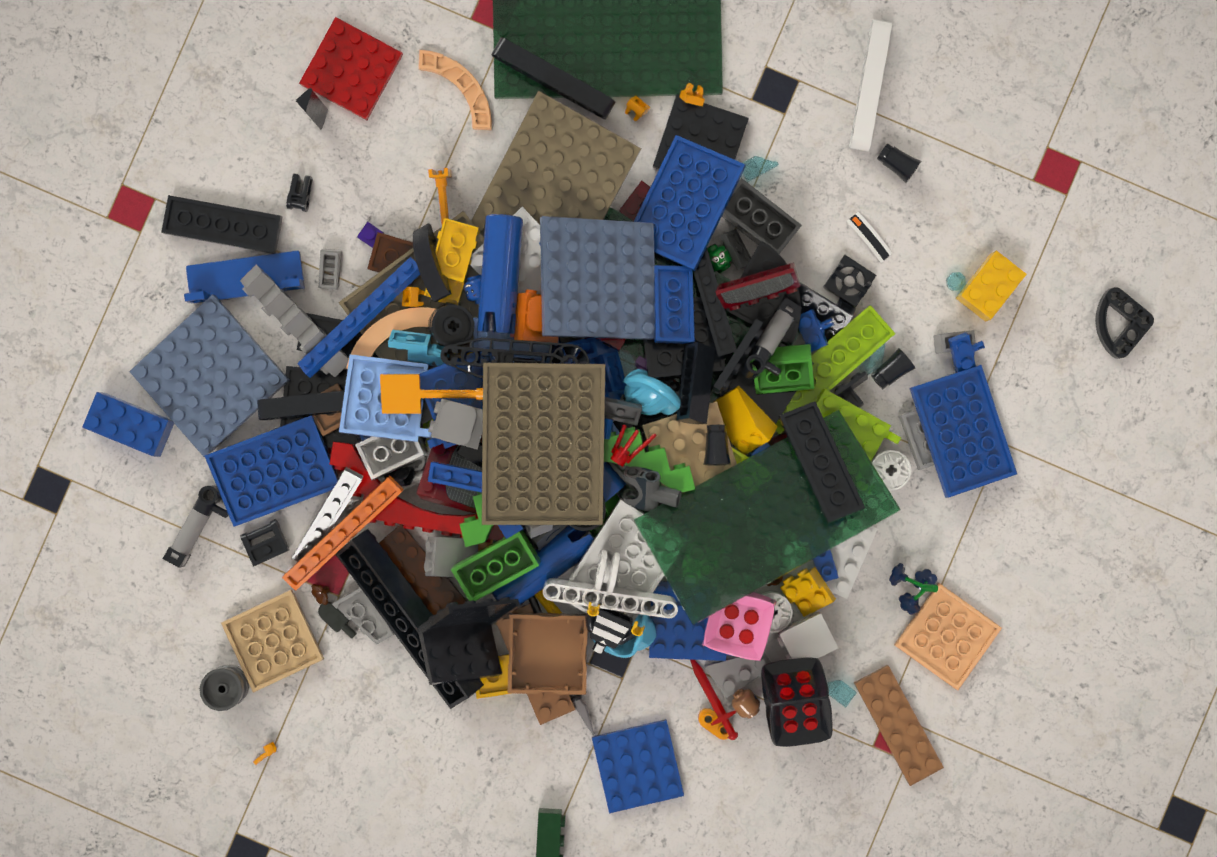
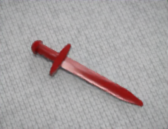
M690 660L694 674L718 717L711 723V726L722 722L729 735L727 738L730 740L737 739L738 732H735L728 719L736 713V710L726 713L702 667L696 660Z

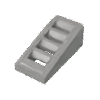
M324 248L320 250L318 288L338 290L342 250ZM326 255L335 256V259H326ZM325 263L335 264V267H327ZM331 271L334 272V275L324 274V272ZM324 279H334V283L323 281Z
M974 330L934 335L935 353L951 352L949 337L952 338L965 332L969 334L971 344H975Z

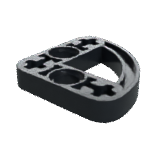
M1118 287L1108 289L1103 294L1096 310L1095 324L1099 340L1105 350L1116 359L1128 356L1154 323L1153 315ZM1115 292H1116V293H1117V295H1116V298H1117V299L1112 300V299H1111V298H1112L1111 293H1115ZM1127 303L1133 306L1131 314L1126 313L1124 310V306ZM1109 306L1130 322L1114 342L1108 333L1106 324ZM1142 317H1146L1145 321L1147 324H1141ZM1129 330H1133L1136 333V338L1133 341L1127 337ZM1124 343L1130 344V346L1124 345L1122 348L1123 353L1117 354L1118 349L1116 347H1120Z

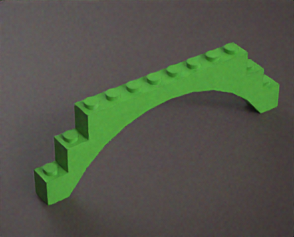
M635 427L625 429L619 447L626 445L635 432ZM638 429V435L628 448L630 454L643 443L640 429ZM616 431L611 432L610 439H604V462L615 463L610 457L613 454L611 450L619 436L616 435ZM660 445L648 447V452L644 448L629 464L625 463V466L647 468L658 472L662 484L682 491V493L695 489L690 465L685 466V463L674 465V469L670 470L665 447L660 448ZM477 492L478 495L473 496L478 519H476V516L464 518L465 522L460 524L465 547L486 542L494 526L482 525V492Z

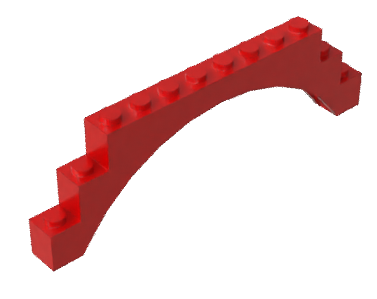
M333 442L329 465H335L334 469L343 471L348 467L363 475L362 481L352 496L361 497L364 494V500L381 484V481L378 478L371 480L355 444ZM397 496L370 523H376L379 520L384 521V525L395 526L397 523L403 524L405 529L414 530L415 527H420L423 532L433 533L434 530L441 531L442 535L452 536L455 533L460 534V538H463L460 524L465 522L464 518L476 516V519H478V515L441 514L419 508ZM498 525L493 526L486 542L490 543L491 540L498 541L505 537Z

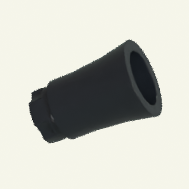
M888 143L877 157V160L898 175L905 183L909 181L922 162L895 146L893 148Z
M898 348L886 362L876 369V372L871 377L883 390L916 368L906 354Z
M707 425L703 465H731L726 425Z

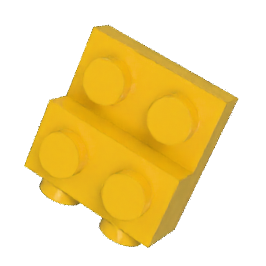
M816 567L809 570L804 568L797 573L798 576L793 577L791 575L782 581L784 584L780 587L789 603L794 602L803 617L836 600Z

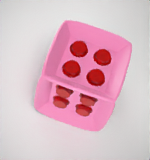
M718 584L702 645L732 656L761 661L772 625L776 600L755 592Z

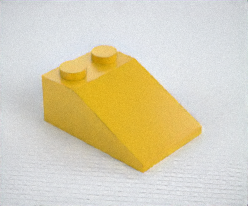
M739 385L713 401H717L731 443L744 455L769 442L778 427Z

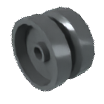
M222 665L207 673L202 679L199 688L200 697L210 709L227 711L242 702L247 696L249 683L244 672L239 667Z

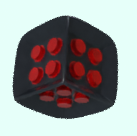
M805 657L776 661L762 666V691L766 705L769 733L773 744L780 747L819 743L830 739L833 732L832 708L828 684L820 660L818 658Z

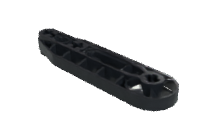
M482 337L448 345L442 349L440 354L441 360L445 364L479 378H483V376L472 373V367L483 368V363H489V361L481 359V355L483 357H490L491 353L495 357V360H492L491 363H546L547 357L551 358L550 363L565 364L569 362V359H572V362H575V364H590L586 352L577 345ZM490 341L489 349L474 348V342ZM493 342H510L509 350L493 349ZM513 343L530 344L529 351L513 350ZM470 344V347H460L462 345ZM533 344L550 345L549 353L533 352ZM553 346H561L552 353ZM578 349L581 350L578 356L575 357L574 355L576 354ZM452 351L456 355H461V359L452 357L450 361L447 354H450ZM469 352H474L476 355L473 362H467L466 355ZM514 355L542 357V361L535 360L532 358H518L514 357ZM457 366H468V371Z

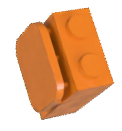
M525 290V293H518L514 340L558 343V337L542 336L541 294H537V290Z

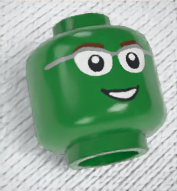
M713 244L707 248L714 272L721 273L731 266L732 257L724 245L717 246Z

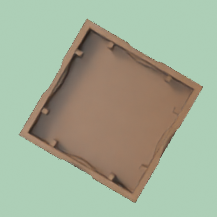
M510 613L508 693L537 694L552 692L556 694L586 695L588 633L585 621L586 614Z

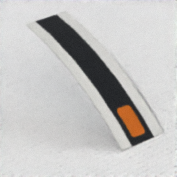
M859 212L847 220L849 225L872 250L880 263L893 254Z

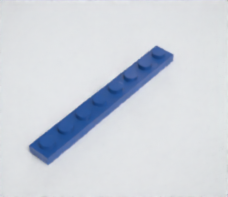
M412 257L407 259L297 363L309 378L322 368L420 275L417 263Z

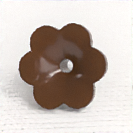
M313 584L311 586L312 595L319 604L327 605V594L330 593L329 587L325 586L322 588L320 585Z

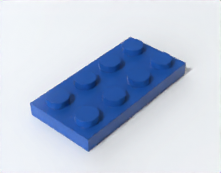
M654 265L655 343L692 344L695 342L692 269L685 266Z

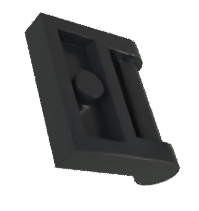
M276 519L253 532L240 535L253 567L290 551ZM271 531L274 532L275 536L252 546L251 540Z

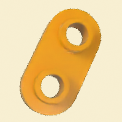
M711 708L702 709L698 714L700 725L719 739H728L729 735L727 732H720V729L724 727L722 722L711 726V723L718 718L715 711ZM706 716L712 717L710 722L705 721Z

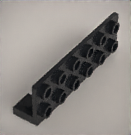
M800 282V287L798 288L802 307L801 314L813 309L820 322L830 318L833 320L831 322H834V326L824 329L828 342L848 325L856 308L841 298L835 304Z

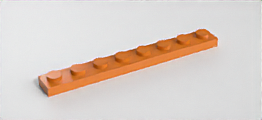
M391 476L387 477L290 568L282 578L296 591L404 489Z

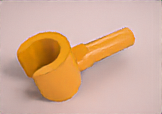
M274 742L263 746L265 753L253 761L255 765L277 751Z

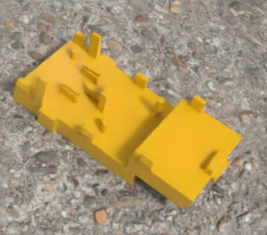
M444 218L442 229L438 232L437 239L439 240L435 253L441 273L447 277L451 295L438 302L445 304L449 302L459 305L468 267L472 261L473 249H476L477 235L480 232L478 227ZM426 289L424 296L431 297Z

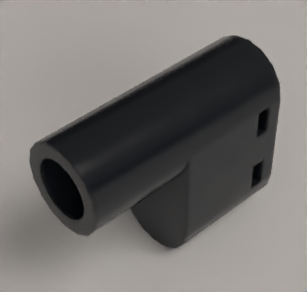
M413 467L401 468L384 475L386 479L391 476L401 487L411 485L415 477V470Z

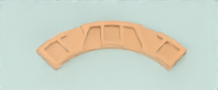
M419 50V70L441 75L452 82L462 92L469 104L472 115V128L474 130H492L489 104L483 89L474 76L460 63L443 54Z
M408 308L383 317L364 332L354 346L351 355L372 357L376 349L390 337L392 330L402 331L415 327H428V320L435 308Z

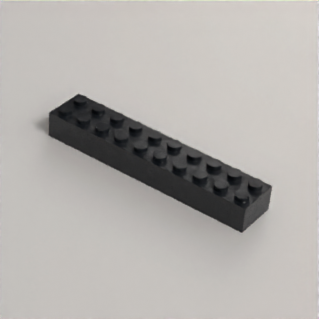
M367 529L350 540L336 553V556L428 678L418 627L428 621L429 617L433 616V614L413 590L409 581L401 574L399 568L388 556V553L378 543L376 537ZM481 679L435 684L433 687L448 707L452 709L472 696L484 684Z

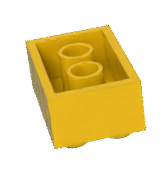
M996 250L987 257L956 299L985 322L989 321L995 316L1027 274Z

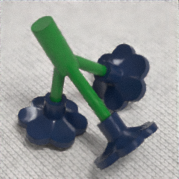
M899 563L893 568L889 581L892 586H896L901 581H908L919 588L920 592L916 596L905 593L899 597L901 609L907 611L910 615H914L920 611V606L918 605L919 598L925 592L938 591V586L935 584L937 576L932 574L931 570L924 569L923 571H917L915 573L916 579L913 580L907 574H904L905 567L902 563Z

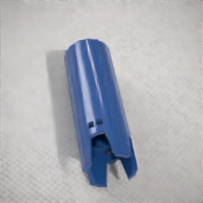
M491 214L485 218L477 331L515 333L523 219L521 217Z
M568 525L540 551L537 548L535 549L541 560L538 567L491 592L496 601H499L501 598L510 597V599H518L519 604L522 605L543 589L546 580L550 578L557 579L579 563L594 538L591 534L581 538L587 531L576 530Z

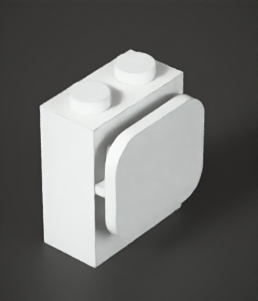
M819 611L806 618H801L789 624L782 631L777 632L779 637L776 639L781 648L785 647L788 653L785 655L787 660L805 657L820 658L838 649Z

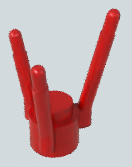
M623 425L615 446L611 450L613 454L610 459L622 467L625 463L629 464L657 435L654 433L630 454L628 448L635 440L639 430H635L624 447H619L626 429V425Z

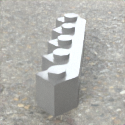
M257 264L240 280L244 285L243 291L250 297L254 295L263 305L261 309L268 316H275L282 324L280 328L288 336L292 334L301 344L299 348L306 355L327 336ZM340 350L320 369L326 375L330 373L336 377L347 366L349 358Z

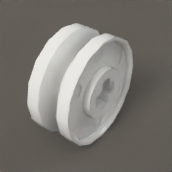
M884 450L875 454L869 464L868 473L873 484L881 489L892 491L906 485L910 479L911 465L907 457L902 453ZM886 468H893V472H890L889 475V473L886 472Z
M602 550L598 562L594 590L600 591L602 584L607 583V593H613L618 574L620 553L615 552L612 560H608V551Z
M767 591L761 593V595L776 600L774 610L777 611L773 615L770 633L782 631L788 627L792 620L793 611L791 604L779 592Z

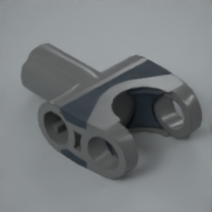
M634 466L624 470V479L636 487L635 489L631 488L623 492V501L626 504L648 512L657 510L659 503L678 507L682 491L660 485V474L658 472ZM629 473H635V474H637V475H635V476H630V475H628V474H629ZM628 495H633V496H635V498H632V499H631V498H628L627 496H628Z

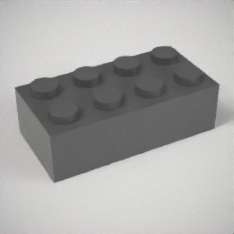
M742 178L739 180L722 215L725 220L757 245L762 240L779 254L802 226Z

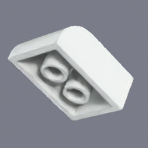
M370 437L355 444L371 480L387 475L428 455L420 437L418 442Z

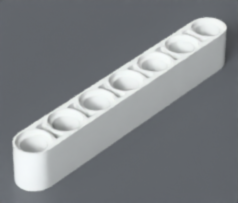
M873 19L870 26L849 148L868 152L871 146L892 29L891 22Z
M556 578L546 580L543 587V595L550 601L588 606L589 602H592L591 605L593 607H597L600 604L602 609L662 618H673L678 612L675 598L668 595L615 587L613 593H607V586H602L600 591L594 590L595 584ZM549 586H554L557 588V591L551 593L547 590V588ZM569 589H574L577 593L573 596H570L566 593V591ZM594 592L596 597L590 599L586 597V594ZM608 595H613L616 598L614 601L609 602L605 599V597ZM633 598L635 602L633 604H626L625 600ZM647 601H653L654 605L652 607H646L644 603ZM666 604L674 606L671 610L664 609Z

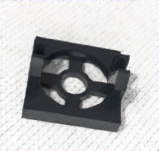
M844 255L823 287L856 307L871 287L877 275L847 255ZM846 267H854L851 274L845 275L840 270ZM859 272L864 277V286L857 283L856 276ZM847 276H851L855 280L852 287H848L844 283V279ZM836 277L842 280L843 287L840 291L836 286ZM855 288L859 291L855 295H845L848 289Z

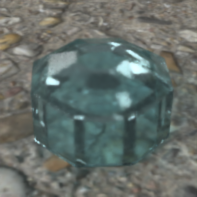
M960 272L951 273L946 278V286L951 291H959L966 285L965 276Z

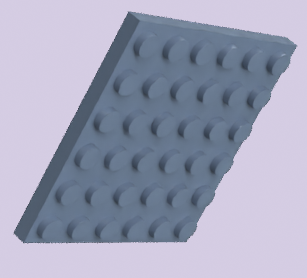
M540 217L542 336L654 340L653 223Z
M213 294L129 371L203 457L213 452L258 410L257 400L271 398L290 381Z

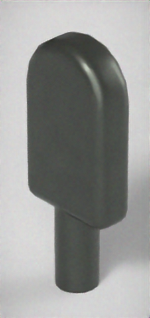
M328 602L327 605H320L318 609L320 618L335 632H339L342 629L351 639L357 634L347 624L349 619L338 608L336 609L332 602Z

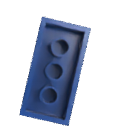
M96 392L82 428L153 457H161L174 422L107 393Z

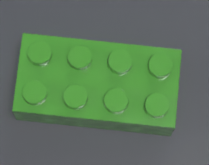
M522 529L507 539L503 537L458 562L452 567L451 571L468 600L477 601L538 567L541 560Z

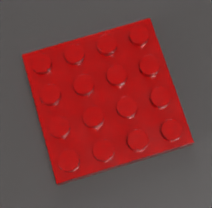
M335 17L299 84L307 89L311 88L314 93L367 121L401 60L403 53Z

